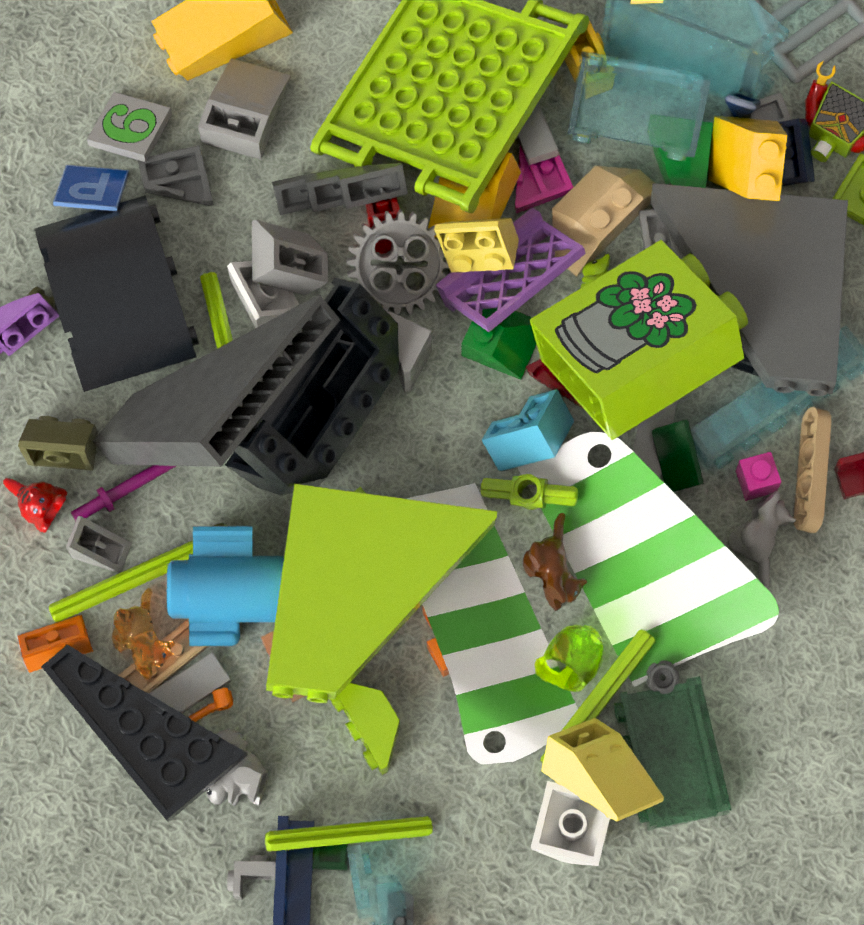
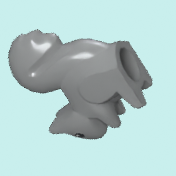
M225 729L218 732V736L242 749L248 756L206 790L209 800L212 804L220 805L228 796V802L236 806L240 795L245 794L248 795L250 802L260 806L269 780L268 770L263 767L255 754L246 750L248 742L243 738V734L235 731V729Z

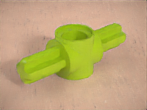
M531 474L513 476L512 480L484 478L480 487L482 497L510 500L511 505L522 506L528 510L545 508L546 504L575 506L578 501L577 487L548 484V479L537 478ZM529 485L537 486V492L532 498H522V491L525 487Z

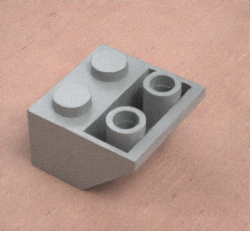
M256 219L252 221V282L307 295L328 283V253L309 234Z

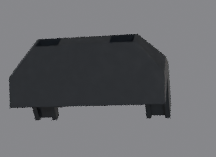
M334 278L331 282L334 287L325 298V301L339 317L340 321L238 445L225 466L255 487L280 496L293 493L294 484L319 487L328 477L398 372V323L360 283Z

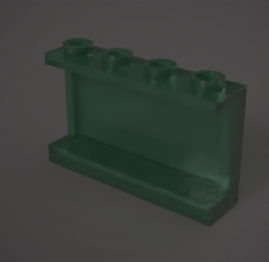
M700 676L688 678L685 683L675 685L674 690L668 694H661L659 691L654 692L652 690L627 694V691L621 692L618 697L619 702L614 703V711L617 723L624 722L626 735L622 737L664 796L663 802L638 812L640 823L646 822L649 831L728 815L732 809Z

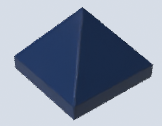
M736 91L729 93L725 98V102L732 115L737 118L747 116L761 105L760 100Z

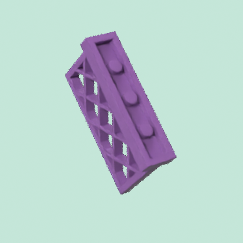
M531 208L513 222L519 238L515 262L523 255H526V262L515 263L514 269L452 272L436 284L445 307L452 312L457 309L483 329L490 332L586 254L582 245L543 221L541 213L534 208ZM547 236L550 237V242L540 243ZM571 250L565 256L555 257V251ZM548 252L547 259L533 260V254ZM546 268L542 275L530 277L531 270ZM524 271L523 278L508 280L509 273ZM500 274H502V280H501V281L491 282V281L494 280L497 276H499ZM522 288V291L517 295L506 297L507 290ZM500 291L499 298L484 300L485 293ZM478 294L477 301L466 302L472 296ZM497 308V311L487 319L482 316L483 309Z

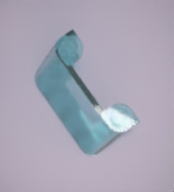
M582 51L567 134L573 135L572 140L581 143H591L592 138L604 137L658 147L668 152L667 158L686 161V157L695 158L711 81L707 75L695 71Z

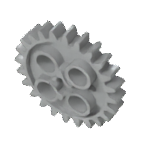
M398 210L396 218L393 219L390 213L385 211V221L382 222L375 215L372 216L374 226L369 227L363 223L362 227L365 234L362 236L354 233L353 235L359 243L358 246H348V250L355 254V257L346 259L348 265L355 266L354 269L347 272L348 277L358 278L355 282L360 283L378 303H381V306L386 311H388L389 307H393L394 313L399 315L401 307H405L409 315H411L414 304H417L419 308L424 310L423 300L427 298L432 302L436 301L432 292L433 290L438 291L436 284L447 276L442 270L449 268L447 261L443 260L445 256L442 248H440L438 238L434 237L436 235L435 225L426 229L428 219L424 217L417 223L416 213L413 211L408 219L404 218L402 210ZM380 239H389L391 241V249L385 254H379L375 251V244ZM416 239L423 241L424 247L419 254L412 255L407 252L408 244ZM397 256H401L405 262L427 261V265L401 264L400 270H396L391 263L371 265L370 261L377 259L395 262L397 261ZM380 271L390 273L389 282L383 286H378L373 281L376 273ZM412 272H420L422 274L421 283L414 287L408 286L406 284L407 276Z

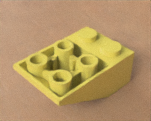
M590 719L548 736L541 771L554 779L557 784L566 787L578 795L581 800L590 803L602 811L608 818L618 822L663 802L664 796L621 734L598 719Z

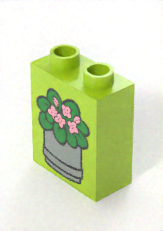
M659 240L530 319L541 361L607 436L614 440L743 360L744 353L739 330L748 325V318L742 305L732 293L726 291L717 296L709 288L710 280L708 274L693 254L689 253L680 259L662 240Z

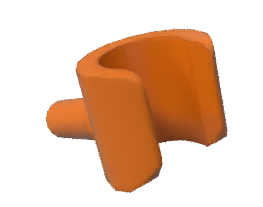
M228 688L214 690L212 692L214 703L208 704L190 715L189 718L196 722L210 713L231 708L233 706L231 690H228Z

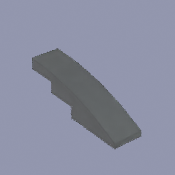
M402 163L335 169L272 182L280 215L309 208L313 212L342 205L346 209L408 194Z

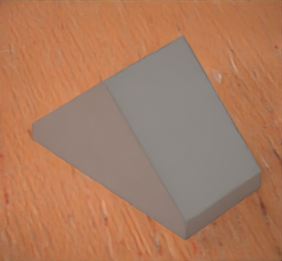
M78 516L66 548L73 559L121 573L132 543L90 520Z

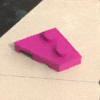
M520 146L518 167L521 173L517 180L516 214L563 197L574 188L560 155L528 165Z

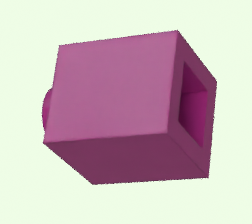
M771 452L739 460L735 472L745 501L770 495L778 491L781 479Z

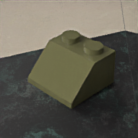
M40 416L39 420H28L19 439L18 447L27 464L31 466L93 471L97 446L92 441L97 437L98 431L95 424H91L90 421L85 419H72L71 422H61L55 417Z

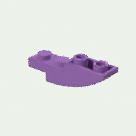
M40 293L25 296L0 307V354L4 351L8 356L12 355L59 317L58 312Z

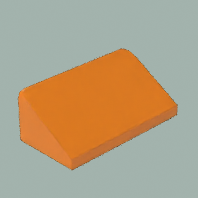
M82 615L18 635L22 657L29 673L42 669L41 666L66 645L71 646L82 654L93 652Z

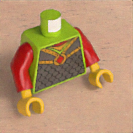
M822 61L816 68L818 79L813 80L805 100V119H807L808 126L811 127L809 137L817 141L811 150V154L818 161L826 162L833 151L845 158L851 152L861 153L864 151V100L833 81L828 86L826 82L835 75L836 66H833L830 75H823L820 70L824 63Z

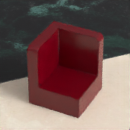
M864 452L840 458L834 471L843 499L864 495Z

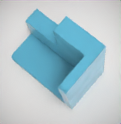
M556 389L530 396L519 415L492 422L482 438V442L497 469L504 471L554 458L574 423V419L559 391Z

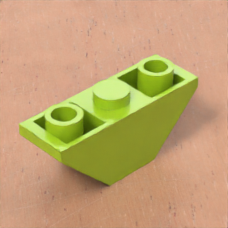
M349 683L335 700L330 699L337 712L344 710L350 721L345 724L354 741L362 740L367 749L362 754L371 770L373 771L378 768L383 775L389 770L400 728V720L383 691Z

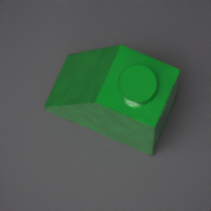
M650 115L647 134L665 184L706 188L713 123Z

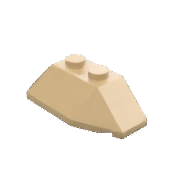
M595 166L552 208V226L582 245L585 249L586 254L567 268L576 277L582 272L583 267L587 263L593 261L639 215V211L644 210L650 204L652 184L655 182L641 170ZM571 250L555 251V257L565 256Z

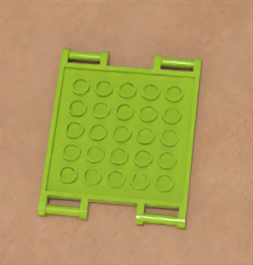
M401 0L314 136L310 145L311 152L318 155L327 154L350 163L354 167L372 165L376 152L422 170L415 182L414 189L416 193L424 196L428 194L459 205L461 210L473 213L478 206L481 194L580 33L583 34L586 31L589 17L582 13L572 14L545 5L542 0H528L521 13L483 0ZM541 16L546 19L567 25L568 27L565 29L536 18ZM332 136H335L362 148L357 153L333 144L329 140ZM436 176H440L466 186L468 189L464 194L433 181Z

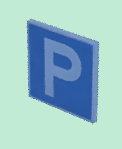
M66 165L53 201V206L117 211L129 170Z

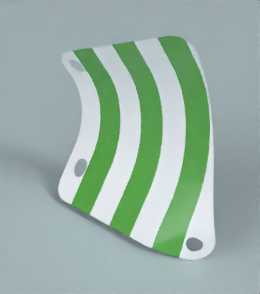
M589 432L562 444L554 458L517 467L521 475L531 474L537 478L548 479V484L578 488V501L575 506L546 504V507L541 508L552 531L554 530V521L558 514H565L563 545L566 558L577 579L587 580L583 590L617 656L619 657L639 630H645L654 637L655 643L629 676L634 687L647 681L648 676L646 672L653 663L658 664L660 661L665 660L671 662L675 667L721 646L762 633L775 624L779 615V607L772 593L619 438L611 440L606 433ZM597 444L608 446L612 453L609 463L601 468L591 466L587 458L590 449ZM475 483L407 498L410 500L487 510ZM529 485V489L535 495L537 486ZM494 525L422 604L453 683L467 752L473 760L480 764L514 762L539 750L547 744L548 736L560 732L578 710L567 684L565 689H562L554 684L545 682L536 675L534 664L547 647L548 642ZM550 649L546 662L552 670L559 673L561 670ZM499 731L504 735L506 745L501 752L490 753L484 748L483 740L489 732Z

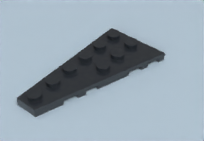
M66 645L41 666L168 822L248 756L242 749L192 721L189 717L149 693L144 692L69 645Z

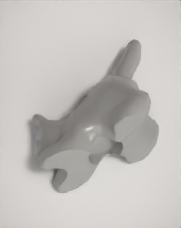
M775 491L768 498L764 496L752 509V518L746 523L737 526L729 535V545L732 551L739 552L747 559L758 563L759 580L767 589L770 587L769 556L775 544L777 529L781 525L786 526L789 522L796 521L785 507V503L779 500V491Z

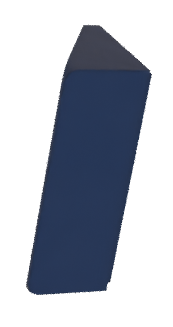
M798 118L779 122L787 134L782 186L814 182L815 175L807 119Z

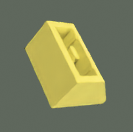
M512 218L452 221L435 224L434 230L451 273L514 269L519 238Z

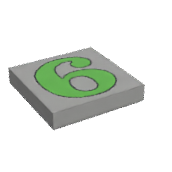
M113 92L87 138L88 145L146 162L172 116L171 108Z

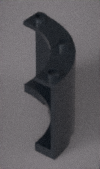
M146 195L119 203L117 211L95 210L35 228L38 245L45 262V270L64 333L71 331L73 336L68 338V342L84 392L197 358L193 346L199 345L198 337L194 326L187 327L172 276L178 275L172 256L165 257L155 224L161 223L156 205L149 206Z

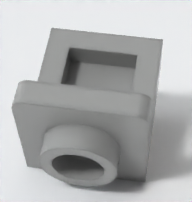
M264 855L250 856V861H234V870H228L227 890L233 891L235 900H243V879L275 880L276 862H271V857Z

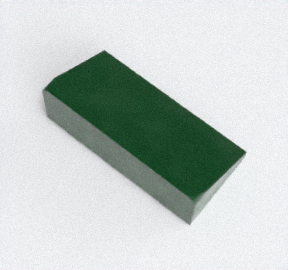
M688 419L653 429L652 436L664 483L673 492L704 484Z

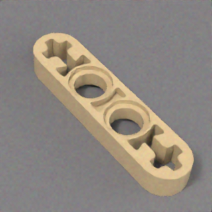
M816 407L807 409L802 418L794 507L795 528L808 533H816L824 519L831 434L830 412Z

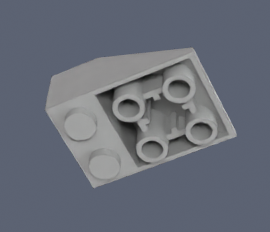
M230 59L208 98L198 125L201 143L262 160L291 75Z

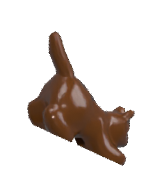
M564 513L558 514L554 521L553 536L546 537L540 542H533L530 550L526 551L523 557L525 572L529 577H539L543 580L545 597L555 611H558L562 603L566 601L568 603L574 602L580 594L581 588L587 583L586 579H577L570 574L567 566L566 552L563 545L566 517Z

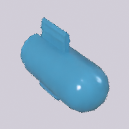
M193 526V554H189V560H172L167 567V613L172 619H189V646H234L240 641V623L275 622L284 556H253L252 526Z

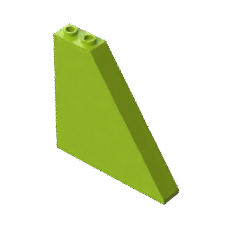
M294 484L266 691H273L272 695L279 698H293V694L307 696L308 701L316 703H327L328 699L335 700L493 528L497 518V511Z

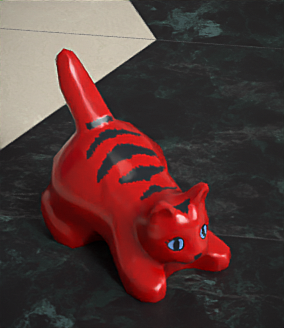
M10 478L3 480L6 488L19 499L18 506L21 516L28 523L33 524L39 532L46 533L66 501L68 492L61 487L53 486L44 481L30 483L26 486Z

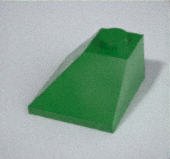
M497 308L483 309L482 316L487 319L497 311ZM514 311L490 332L472 321L462 342L461 356L521 380L537 345L530 319L533 317Z

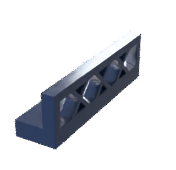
M278 816V830L315 827L314 821L290 820L289 816ZM313 847L276 851L273 925H310Z

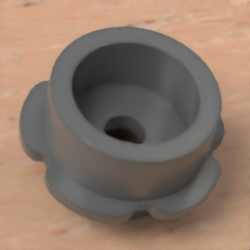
M662 660L658 664L653 663L646 672L648 676L647 685L654 692L659 691L661 694H668L679 683V672L674 669V665L669 661ZM664 674L666 678L665 680H660L659 676Z

